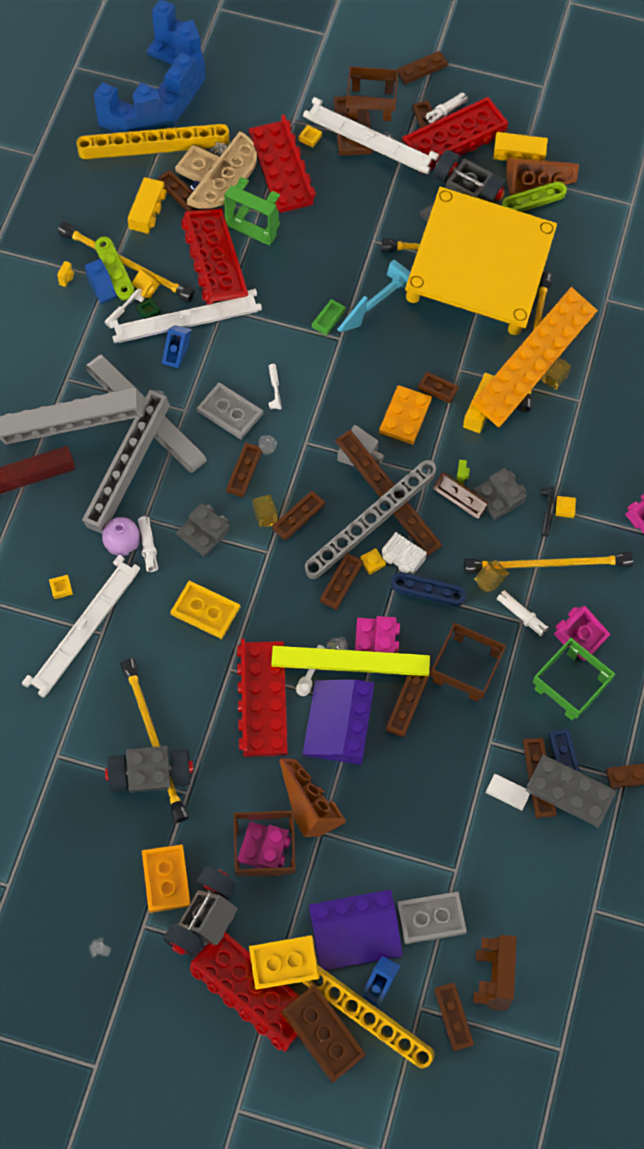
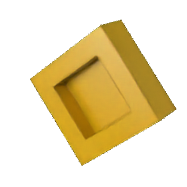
M307 125L299 135V141L313 148L322 137V132Z
M64 261L57 274L59 285L66 287L74 276L71 263Z
M557 496L555 516L574 518L576 498Z
M376 548L360 556V559L363 560V566L369 575L386 566V562Z
M68 575L49 579L54 599L73 595Z

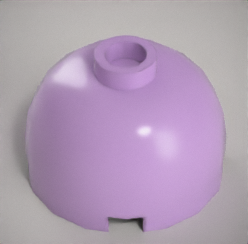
M117 517L110 520L104 526L102 541L105 548L111 554L126 556L129 552L135 551L138 548L140 531L131 519Z

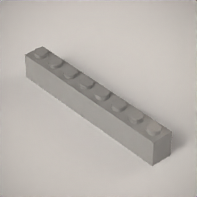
M127 388L118 392L112 391L108 394L93 395L89 398L75 399L66 403L60 402L51 406H41L37 409L23 410L14 414L8 413L0 416V440L6 445L144 416L143 396L137 388Z
M149 390L143 402L144 416L134 419L82 519L87 528L102 534L104 526L112 519L170 407L166 396Z

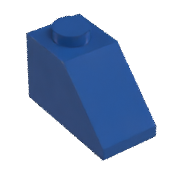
M98 259L84 265L87 279L100 304L117 298L110 276L102 260Z
M178 325L168 329L162 364L176 368L180 367L189 345L191 329Z
M382 956L375 966L361 997L379 1009L401 966Z

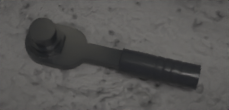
M554 486L541 490V495L548 497L547 512L544 513L541 535L545 537L549 535L552 517L551 507L555 495Z

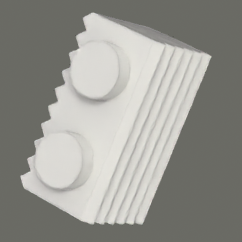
M396 532L382 549L383 559L387 563H394L401 572L414 575L423 564L427 554L426 551H423V549H420Z

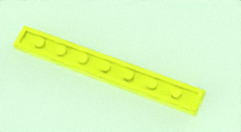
M273 646L272 667L429 676L430 655Z

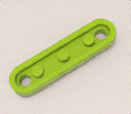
M554 182L508 196L503 199L502 206L512 207L510 209L523 212L563 199L567 188L561 182Z
M101 237L95 243L96 251L108 271L118 297L123 301H127L135 292V289L113 242L108 237Z

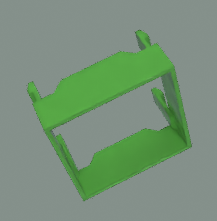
M240 177L235 186L231 185L224 194L227 226L270 246L277 236V228L280 225L279 211L275 205L280 194L272 191L267 200L244 191L249 180ZM236 202L243 204L236 215H234ZM250 208L268 216V226L266 229L243 220Z
M570 638L537 673L533 683L536 685L534 689L539 694L543 695L545 692L566 710L565 715L573 721L603 692L613 680L615 673ZM568 646L570 648L567 655L573 660L577 658V654L581 655L600 671L597 679L603 684L580 711L540 679Z

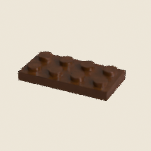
M347 96L334 97L335 113L371 129L369 109H358L357 119L349 118V108H346ZM337 133L339 156L373 154V149Z
M315 984L280 1011L331 1083L335 1082L366 1055Z

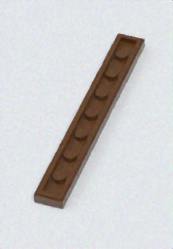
M351 429L335 440L379 498L395 486ZM396 492L394 494V496L398 499L404 497L401 492ZM408 501L393 513L418 547L426 551V557L442 547L441 542Z

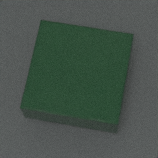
M151 298L136 306V311L144 319L155 317L161 313V309Z

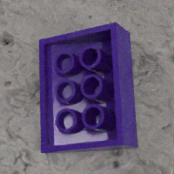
M315 680L303 756L362 765L374 682L361 680Z
M391 889L309 904V915L319 966L325 971L376 962L382 956L387 959L403 956Z

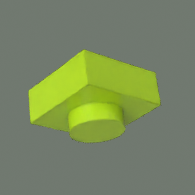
M459 460L457 481L463 485L464 480L469 478L470 468H466L467 460Z

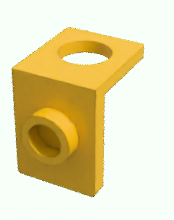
M140 270L132 285L142 290V297L151 298L160 283L143 270Z

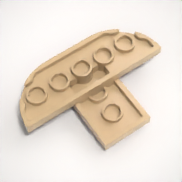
M239 131L220 157L195 145L191 146L175 167V172L199 183L187 199V205L199 209L221 206L225 204L224 194L231 185L235 186L240 177L247 179L256 166L257 152L254 148V143L247 135Z

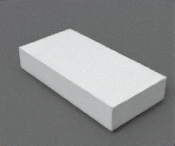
M494 774L486 790L487 794L520 810H523L530 793L525 791V788L497 774Z

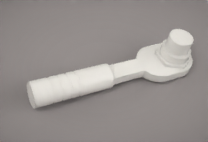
M140 288L137 289L122 307L119 306L104 323L109 327L108 321L117 320L133 300L136 299L142 303L146 298L141 296L142 290Z
M270 364L269 371L271 383L275 390V400L269 402L270 409L281 410L282 404L278 391L277 369L275 364Z
M322 645L317 647L318 649H325ZM308 669L306 676L299 680L296 687L298 695L306 696L309 694L312 687L311 677L316 669Z

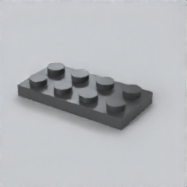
M542 755L525 790L598 828L616 793L615 790L545 755Z

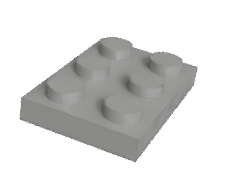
M218 383L197 407V412L240 440L243 439L263 415L262 409L221 383Z
M459 892L397 902L405 944L467 933Z

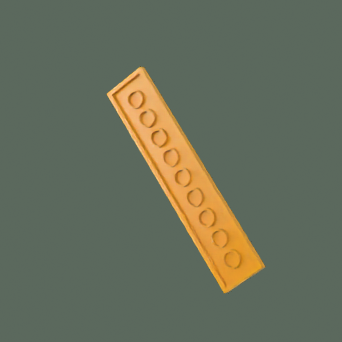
M571 287L471 404L497 427H500L598 310Z

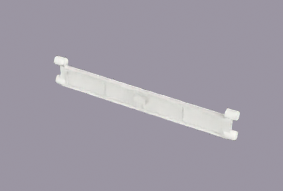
M316 97L312 100L314 106L310 112L305 110L303 113V117L422 173L429 174L431 170L428 167L432 160L437 161L439 158V154L433 151L428 156L322 107V100Z
M252 289L248 290V296L120 325H118L117 320L108 321L109 328H114L116 336H112L113 342L121 343L166 333L174 325L188 328L255 313L262 310L260 303H255L253 296H257V291Z
M121 555L117 556L113 564L118 568L34 679L27 675L23 680L22 684L28 688L32 684L40 689L38 695L43 698L49 693L140 570L139 566L134 564L131 568L123 563L124 557Z

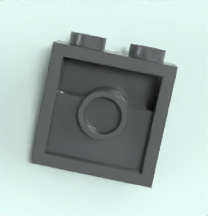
M505 468L490 476L487 482L473 490V492L489 502L486 510L494 521L524 504L527 497V491L524 486H519L515 482L516 477L512 471L508 472Z
M200 503L188 516L189 519L176 532V535L202 556L206 557L230 532V525L228 519L223 515L217 516L215 510L209 504L204 506Z

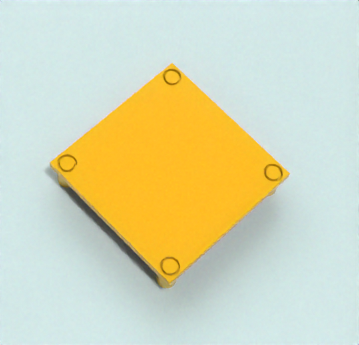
M439 187L406 284L407 301L416 303L419 301L420 296L428 297L509 323L508 332L511 335H519L522 329L526 328L557 223Z

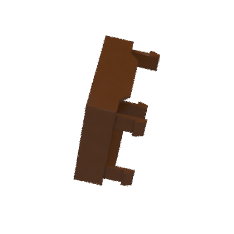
M350 66L346 108H349V118L357 119L358 109L383 110V121H391L392 111H395L398 70ZM350 79H352L351 91L359 92L361 79L386 81V94H393L394 82H396L394 99L349 96Z
M454 623L433 665L430 676L434 678V683L441 686L443 682L469 693V698L478 702L479 698L483 699L507 645ZM453 631H455L454 640L463 643L464 636H467L491 647L489 655L498 659L484 691L435 670Z
M293 811L233 813L235 876L295 874ZM291 817L289 818L293 849L291 867L240 869L239 860H237L236 836H239V825L236 819L270 820Z
M499 935V937L492 939L482 938L481 949L493 951L476 950V961L492 962L491 982L479 981V992H474L473 1003L486 1004L490 1009L507 1011L514 1000L517 936Z

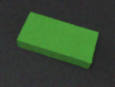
M331 299L312 323V328L327 336L346 311V307Z

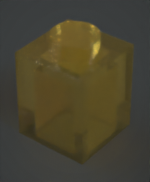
M555 357L546 368L542 381L557 390L568 377L571 366L565 360Z
M271 494L252 499L253 510L259 527H268L277 522V511Z
M497 560L487 563L474 580L482 590L489 592L496 589L509 573Z

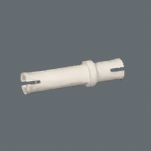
M460 93L443 105L439 104L435 110L426 114V119L432 117L428 122L433 123L439 118H444L447 116V113L466 103L467 96L461 99L465 94Z
M143 516L138 519L143 545L142 556L145 558L146 571L155 572L158 570L156 560L157 549L153 543L150 518Z
M505 590L501 592L502 595L500 594L497 597L498 601L519 617L526 627L529 626L538 633L540 637L544 634L543 632L548 630V626L537 619L535 613H530Z

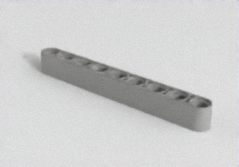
M98 355L85 365L89 374L108 393L135 388L102 355ZM164 417L154 438L190 473L195 472L207 462L205 456Z
M425 460L313 555L305 564L307 577L317 579L346 553L352 550L431 482L436 473L435 463ZM424 468H430L432 470V473L425 474L422 470ZM410 480H416L418 482V485L410 486L408 482ZM396 492H402L404 494V497L398 499L394 496V494ZM387 504L390 506V509L383 511L380 506ZM368 516H373L376 519V521L374 523H368L366 521V518ZM355 528H358L362 531V533L360 535H354L351 531ZM343 540L346 541L348 545L344 548H341L337 545V543ZM325 553H331L333 555V558L331 560H325L323 558V555ZM311 565H316L319 570L312 573L308 568Z

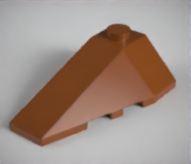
M508 157L506 179L509 194L515 195L554 182H561L565 185L577 182L579 164Z
M280 759L294 819L304 837H319L343 825L346 820L333 801L329 803L322 795L324 793L323 789L316 787L310 781L311 776L296 759Z

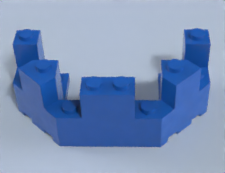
M159 0L153 8L152 16L155 39L147 49V55L172 65L164 76V81L157 90L144 83H140L133 93L134 105L120 100L117 88L102 82L94 93L99 126L115 133L158 130V128L167 126V128L173 127L206 79L205 60L201 53L200 36L194 20L186 22L177 20L175 5Z

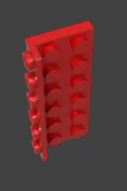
M487 97L403 136L402 143L428 156L433 151L439 154L440 158L446 150H451L462 156L496 139L497 132L507 133L508 122L490 98ZM432 160L428 167L433 170L437 161Z
M285 114L281 115V121L249 128V135L254 143L257 158L269 192L274 191L280 194L275 202L279 213L313 205V198L316 197L314 187L310 186V175L305 172V162L300 158L299 146L296 147L295 134L290 131L291 123L289 120H286Z
M212 209L185 212L184 219L181 220V227L185 230V240L190 246V257L194 260V271L198 273V284L203 290V300L206 301L207 305H210L213 301L232 300L248 296L223 210Z
M241 639V645H237V657H241V663H237L238 675L242 677V682H238V694H242V700H238V712H242V719H238L239 731H243V738H239V750H243V757L287 755L285 667H272L273 646H284V641L245 642V639Z
M224 932L222 940L217 945L208 943L191 961L189 969L193 977L197 980L201 979L206 983L207 988L212 993H217L222 997L223 1002L228 1007H233L237 1010L239 1016L244 1021L252 1023L260 1035L267 1036L276 1049L283 1050L284 1052L289 1049V1046L298 1036L280 1011L299 996L286 984L256 989L250 953L226 932Z

